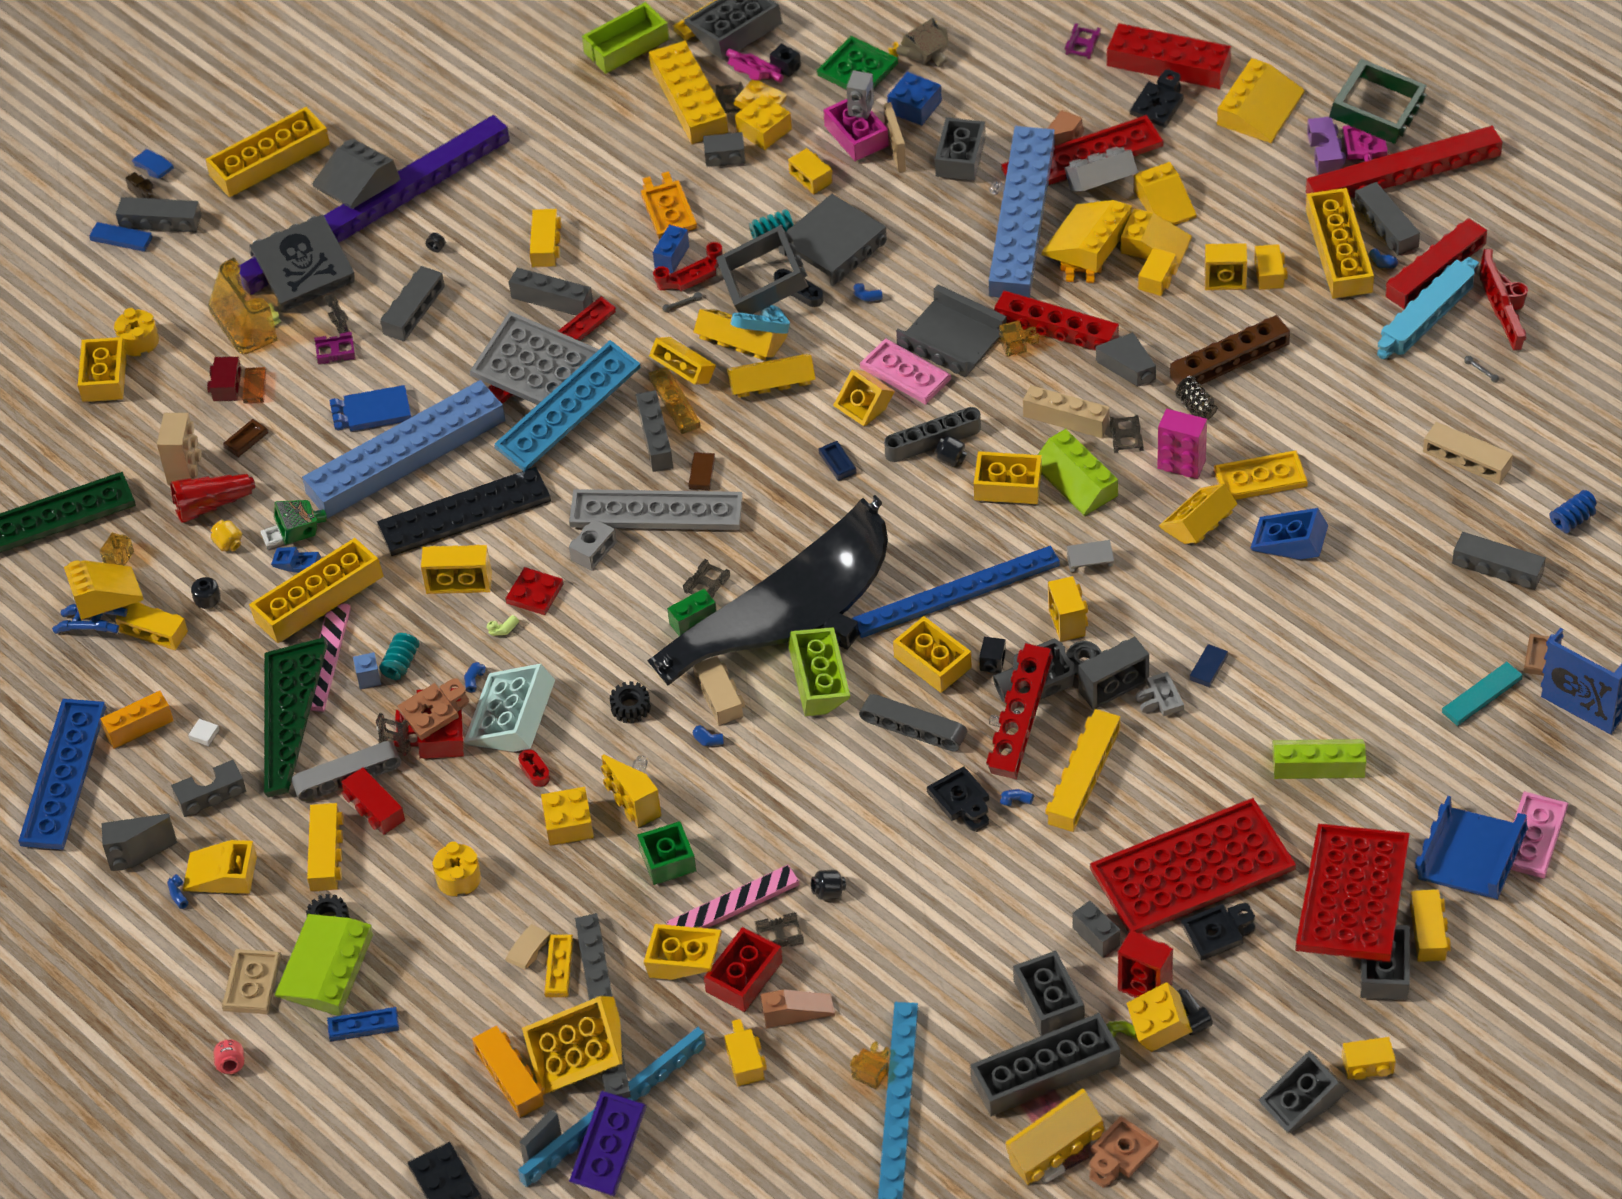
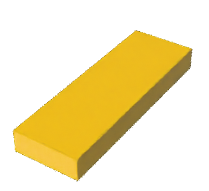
M550 935L545 997H569L573 935Z

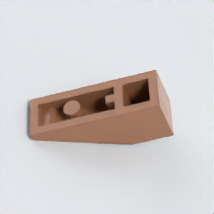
M778 990L760 994L766 1028L835 1016L831 994Z

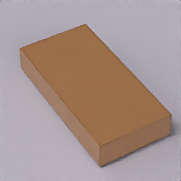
M1530 634L1523 673L1544 676L1542 671L1546 664L1544 656L1548 649L1546 642L1549 636Z

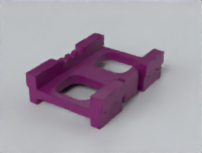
M1075 23L1070 40L1068 39L1065 45V55L1075 54L1091 59L1100 37L1101 28L1097 27L1096 30L1079 27V24ZM1081 32L1092 33L1090 39L1079 37ZM1076 45L1087 47L1085 52L1074 51L1073 49Z
M352 332L340 333V337L333 336L328 339L326 336L314 338L318 365L330 363V360L332 362L334 360L338 361V359L342 360V358L343 361L356 359ZM351 344V350L339 351V345ZM331 347L330 354L319 355V348Z

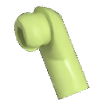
M511 615L503 624L498 625L497 621H490L486 627L489 630L488 633L492 636L507 635L516 627L519 620L516 616Z

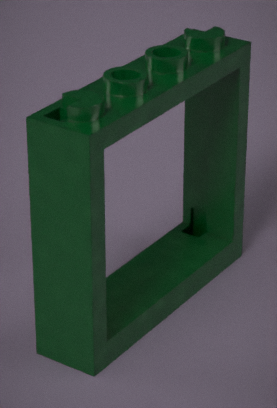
M1360 59L1335 98L1329 118L1396 144L1400 136L1404 137L1407 127H1410L1414 116L1419 112L1420 106L1424 104L1427 97L1425 93L1427 85ZM1362 79L1412 98L1397 123L1347 104Z

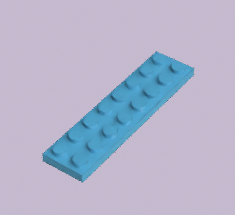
M609 340L494 443V448L525 472L641 368L640 363Z

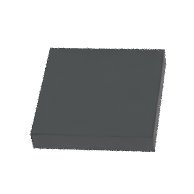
M552 1109L519 1141L524 1164L562 1135L558 1114Z

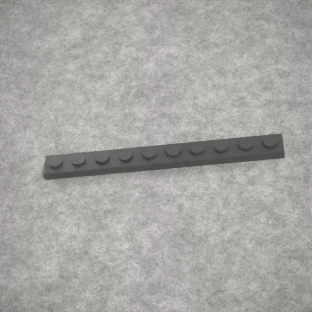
M598 914L575 918L589 1000L599 996L613 997ZM622 1050V1064L603 1071L602 1076L605 1092L623 1098H630L631 1094Z

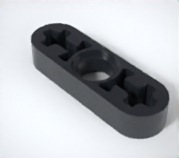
M779 269L774 273V281L792 272L787 269ZM807 280L808 287L791 295L810 307H818L824 301L822 289Z

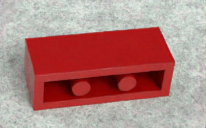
M363 767L341 781L344 799L348 803L352 802L355 805L359 815L366 816L374 830L378 829L385 835L405 821L402 806Z

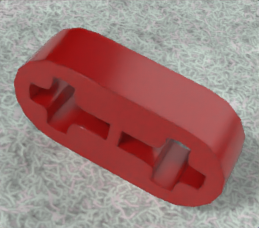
M527 749L522 751L518 758L519 765L529 781L536 787L547 785L550 781V773L543 760L534 750ZM526 759H529L530 761L533 760V764L531 765V764L529 763V761H525V760H526ZM538 771V773L543 777L536 776L535 772Z

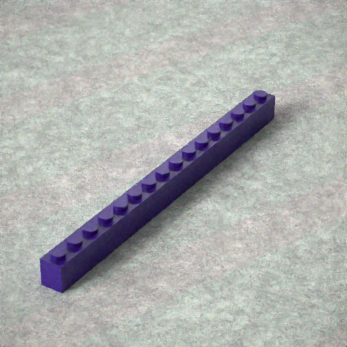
M493 114L399 170L398 174L401 180L353 209L342 204L325 214L324 217L338 243L510 141L508 127ZM255 256L234 268L237 283L250 295L269 285Z

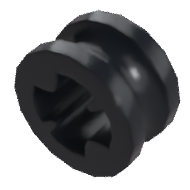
M431 233L425 241L427 248L433 252H440L446 243L444 237L438 233Z

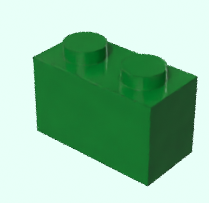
M705 589L667 608L669 624L678 636L717 611L716 602Z

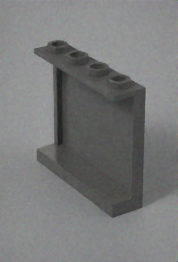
M834 194L829 195L787 230L794 240L792 243L795 244L800 258L830 276L831 286L842 281L849 272L856 269L862 261L869 258L876 249L883 246L887 241L886 226ZM783 245L778 247L779 253L786 256Z

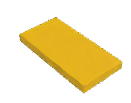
M1297 450L1214 465V473L1218 484H1225L1235 500L1308 486Z

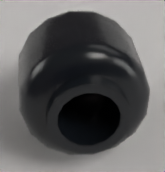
M947 436L945 439L941 438L934 452L937 454L938 461L950 467H955L958 462L962 464L967 455V452L964 451L965 444L951 436Z
M202 577L193 582L191 594L196 606L209 609L219 603L221 593L216 580L210 577Z
M835 869L817 871L815 876L811 878L812 894L816 895L819 900L838 899L842 891L846 889L845 878L841 877L840 872Z

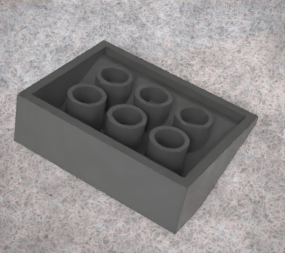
M716 0L684 19V23L705 47L722 60L729 58L726 55L728 49L731 48L737 52L783 24L779 4L772 0Z
M350 139L336 149L312 182V186L353 209L401 179L393 159L355 139Z

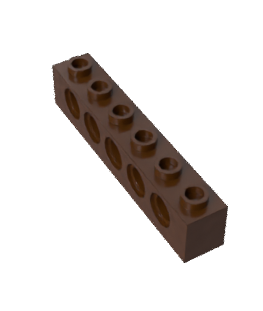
M1277 315L1266 318L1262 322L1249 326L1238 333L1229 335L1227 338L1214 342L1203 349L1194 351L1170 363V378L1182 393H1185L1289 345L1290 330Z

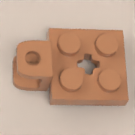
M454 678L442 684L439 688L433 683L397 705V707L420 740H423L459 717L457 711L469 703V698L465 694V687L459 679ZM432 708L431 714H422L425 709Z
M1120 1116L1091 1146V1152L1095 1155L1090 1161L1091 1171L1089 1178L1101 1187L1109 1186L1119 1176V1172L1129 1178L1159 1147V1141ZM1128 1144L1129 1150H1122L1119 1145L1125 1146ZM1100 1174L1105 1178H1099L1097 1175Z

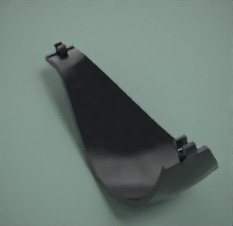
M876 495L873 496L874 500L870 504L864 498L859 500L855 507L840 521L784 566L687 630L647 660V662L668 686L693 666L707 658L734 651L787 643L790 641L791 631L822 629L825 621L831 618L835 612L844 614L869 588L878 575L885 559L888 535L885 521L878 514L882 501Z

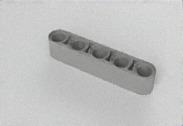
M385 741L299 772L293 776L291 782L298 799L306 802L343 789L341 781L362 767L372 777H376L398 768L401 764V759L394 743Z

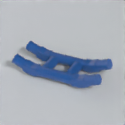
M71 604L61 610L62 617L75 615L73 620H64L52 628L55 634L71 630H97L116 634L119 631V625L100 620L103 613L92 616L90 621H82L76 604ZM121 607L105 612V614L126 617L127 609Z

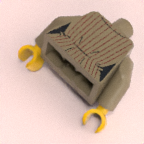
M931 18L905 34L901 45L898 42H894L893 48L888 47L889 54L896 57L899 55L919 61L921 64H926L933 60L940 67L947 62L946 57L943 55L948 45L947 29L937 24L934 18Z

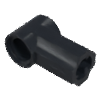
M1187 989L1177 990L1192 1030L1189 1035L1192 1036L1212 1026L1213 1021L1207 1009L1200 1007Z

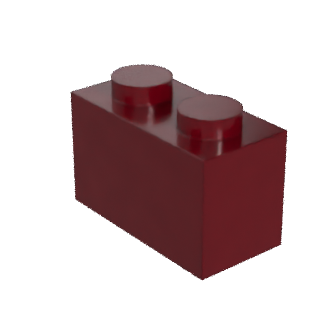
M239 356L214 357L213 365H210L211 381L207 382L208 393H211L213 401H238L242 375Z

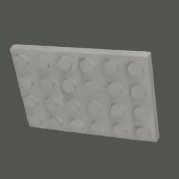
M509 311L471 368L470 376L538 405L599 349Z

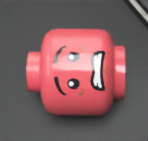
M232 1039L219 1042L214 1048V1065L217 1070L224 1074H234L242 1069L245 1063L242 1045Z

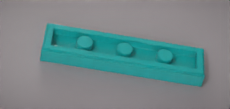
M1505 662L1444 706L1442 713L1455 725L1459 726L1522 680L1523 675L1511 664Z

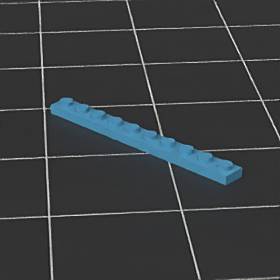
M894 1002L878 1199H903L918 1003Z
M697 1027L628 1082L631 1097L626 1099L636 1101L641 1096L647 1095L657 1083L666 1080L672 1071L682 1067L694 1054L700 1053L706 1045L704 1032ZM594 1109L518 1169L520 1182L526 1188L530 1184L539 1181L545 1172L550 1168H555L564 1157L578 1149L579 1145L583 1143Z

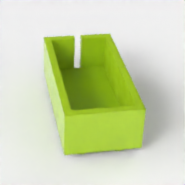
M646 2L582 35L584 53L593 62H596V65L605 74L669 40L668 23Z

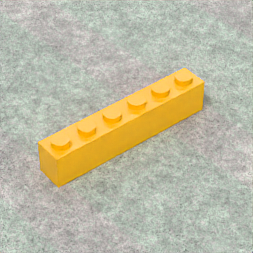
M1095 709L1092 717L1088 716L1085 723L1086 730L1084 734L1080 733L1078 737V747L1076 751L1073 750L1071 752L1070 764L1068 768L1065 767L1063 769L1061 784L1056 785L1053 793L1054 799L1047 804L1045 814L1048 815V825L1074 832L1120 732V716Z

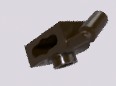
M136 172L125 177L128 189L137 198L160 199L153 194L152 189H154V186L148 178L145 179Z

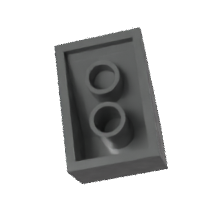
M169 813L102 823V845L111 871L134 868L177 843Z
M1309 1050L1258 1101L1289 1134L1330 1109L1349 1090Z

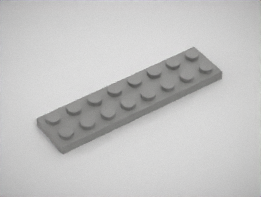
M573 489L569 524L570 527L584 528L593 519H596L612 528L740 530L743 494L742 492Z

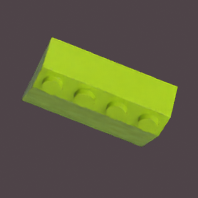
M308 914L275 992V997L341 1016L373 937L371 924L345 917Z

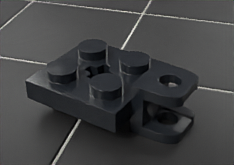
M1166 69L1158 78L1157 84L1148 81L1130 108V115L1138 118L1147 115L1153 124L1165 128L1184 100L1183 94L1180 93V73ZM1168 76L1174 77L1172 80L1167 79ZM1159 102L1161 105L1154 107L1153 103Z
M964 766L926 787L927 793L951 821L961 816L964 824L972 831H978L989 824L987 816L988 806L985 803L989 801V794ZM956 791L958 793L963 792L960 796H954V792ZM980 819L981 822L974 823L973 820Z
M1248 903L1237 904L1228 908V911L1224 904H1220L1181 920V926L1201 961L1242 945V937L1251 934L1256 929L1253 922L1255 914ZM1209 929L1218 931L1216 935H1208Z

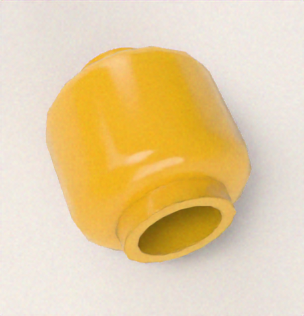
M220 520L211 528L210 538L221 551H235L240 547L242 532L232 521Z

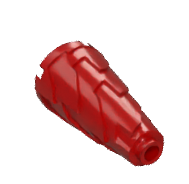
M229 474L212 478L209 476L196 479L187 478L171 481L170 483L173 504H176L177 509L175 511L181 523L217 510V507L236 502L237 499L252 494V489L256 488L253 477H249L248 474L234 476Z

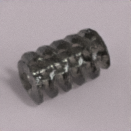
M1194 376L1184 378L1176 387L1175 396L1189 410L1191 415L1209 420L1216 413L1218 408L1214 405L1215 401L1213 398H1210V395L1205 392V389L1201 387Z

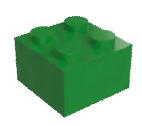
M680 821L637 835L639 851L653 885L697 871L694 853Z

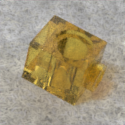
M113 532L100 549L103 563L124 566L134 553L131 538Z

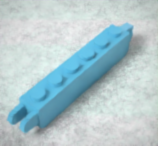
M1468 257L1462 262L1456 260L1452 265H1448L1439 277L1433 279L1427 289H1423L1414 301L1409 302L1402 313H1398L1389 325H1385L1381 331L1382 338L1378 342L1380 349L1377 350V356L1379 359H1387L1393 353L1398 355L1405 354L1473 288L1474 275L1479 267V262Z

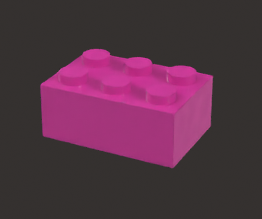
M847 99L823 109L825 128L854 161H858L889 146L888 129L872 110L867 119L849 116Z
M1170 409L1165 410L1158 426L1157 469L1180 474L1185 477L1199 478L1206 462V418Z

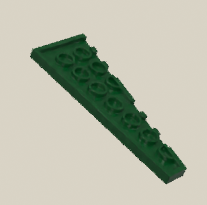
M324 637L264 653V793L268 798L289 793L291 779L293 778L328 646Z

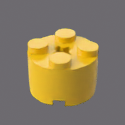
M127 308L115 321L114 330L116 337H123L127 355L141 356V353L146 351L149 353L157 347L159 343L158 331L151 313L144 310Z
M454 841L449 842L436 853L432 865L440 891L454 897L462 893L467 895L478 887L481 881V871L477 854L471 847Z

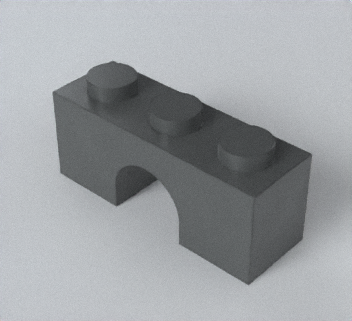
M234 759L214 767L215 780L207 786L197 785L192 777L171 785L174 797L184 817L196 814L203 809L215 806L222 801L247 792L243 777Z

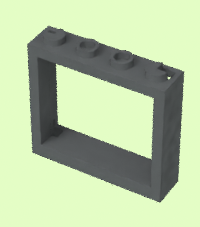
M782 225L716 258L738 313L755 314L808 287L805 279L808 275L798 255L799 252L795 244L792 243L794 240L789 231H784ZM783 245L793 272L742 297L732 270Z

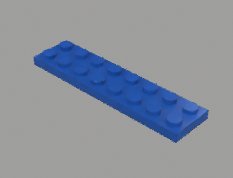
M62 698L18 841L20 846L64 850L101 727L100 718L104 717L106 710L105 702Z

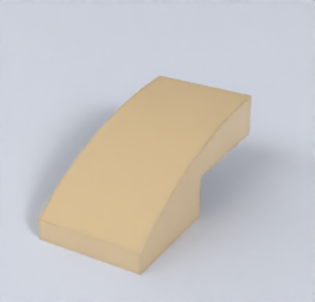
M531 924L512 946L505 961L525 970L537 959L538 951L549 941L551 933Z

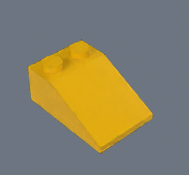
M1171 162L1134 174V193L1148 212L1160 216L1173 225L1197 218L1183 182Z
M1134 208L1121 236V253L1148 259L1152 249L1157 248L1176 254V263L1180 267L1192 236L1152 212Z
M655 924L643 962L649 978L673 980L711 971L722 931L718 929Z

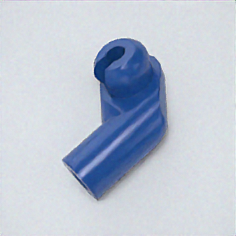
M479 662L472 663L465 673L464 680L467 692L472 693L476 691L475 678L477 675L482 676L485 673L486 667L484 664Z
M702 725L696 726L693 730L694 738L703 746L724 744L723 733L711 735Z
M176 874L168 879L167 885L172 900L180 909H184L188 906L189 902L178 888L183 885V880Z

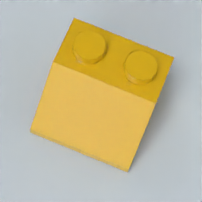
M851 369L833 406L862 426H867L886 410L895 391L866 371Z

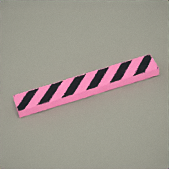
M340 604L325 615L320 638L324 637L328 646L310 711H325L351 610L350 604Z
M786 865L679 915L666 923L667 925L708 929L799 886V880L790 866Z

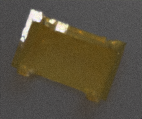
M231 258L220 265L208 307L210 314L236 351L240 354H249L278 341L270 306L262 298H253L248 301L244 299L247 296L240 279V266L235 258Z

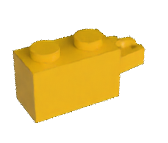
M741 1019L733 1020L732 1028L734 1033L724 1035L737 1087L765 1080L763 1070H767L765 1057H760L758 1052L762 1050L759 1037H754L752 1029L744 1030Z

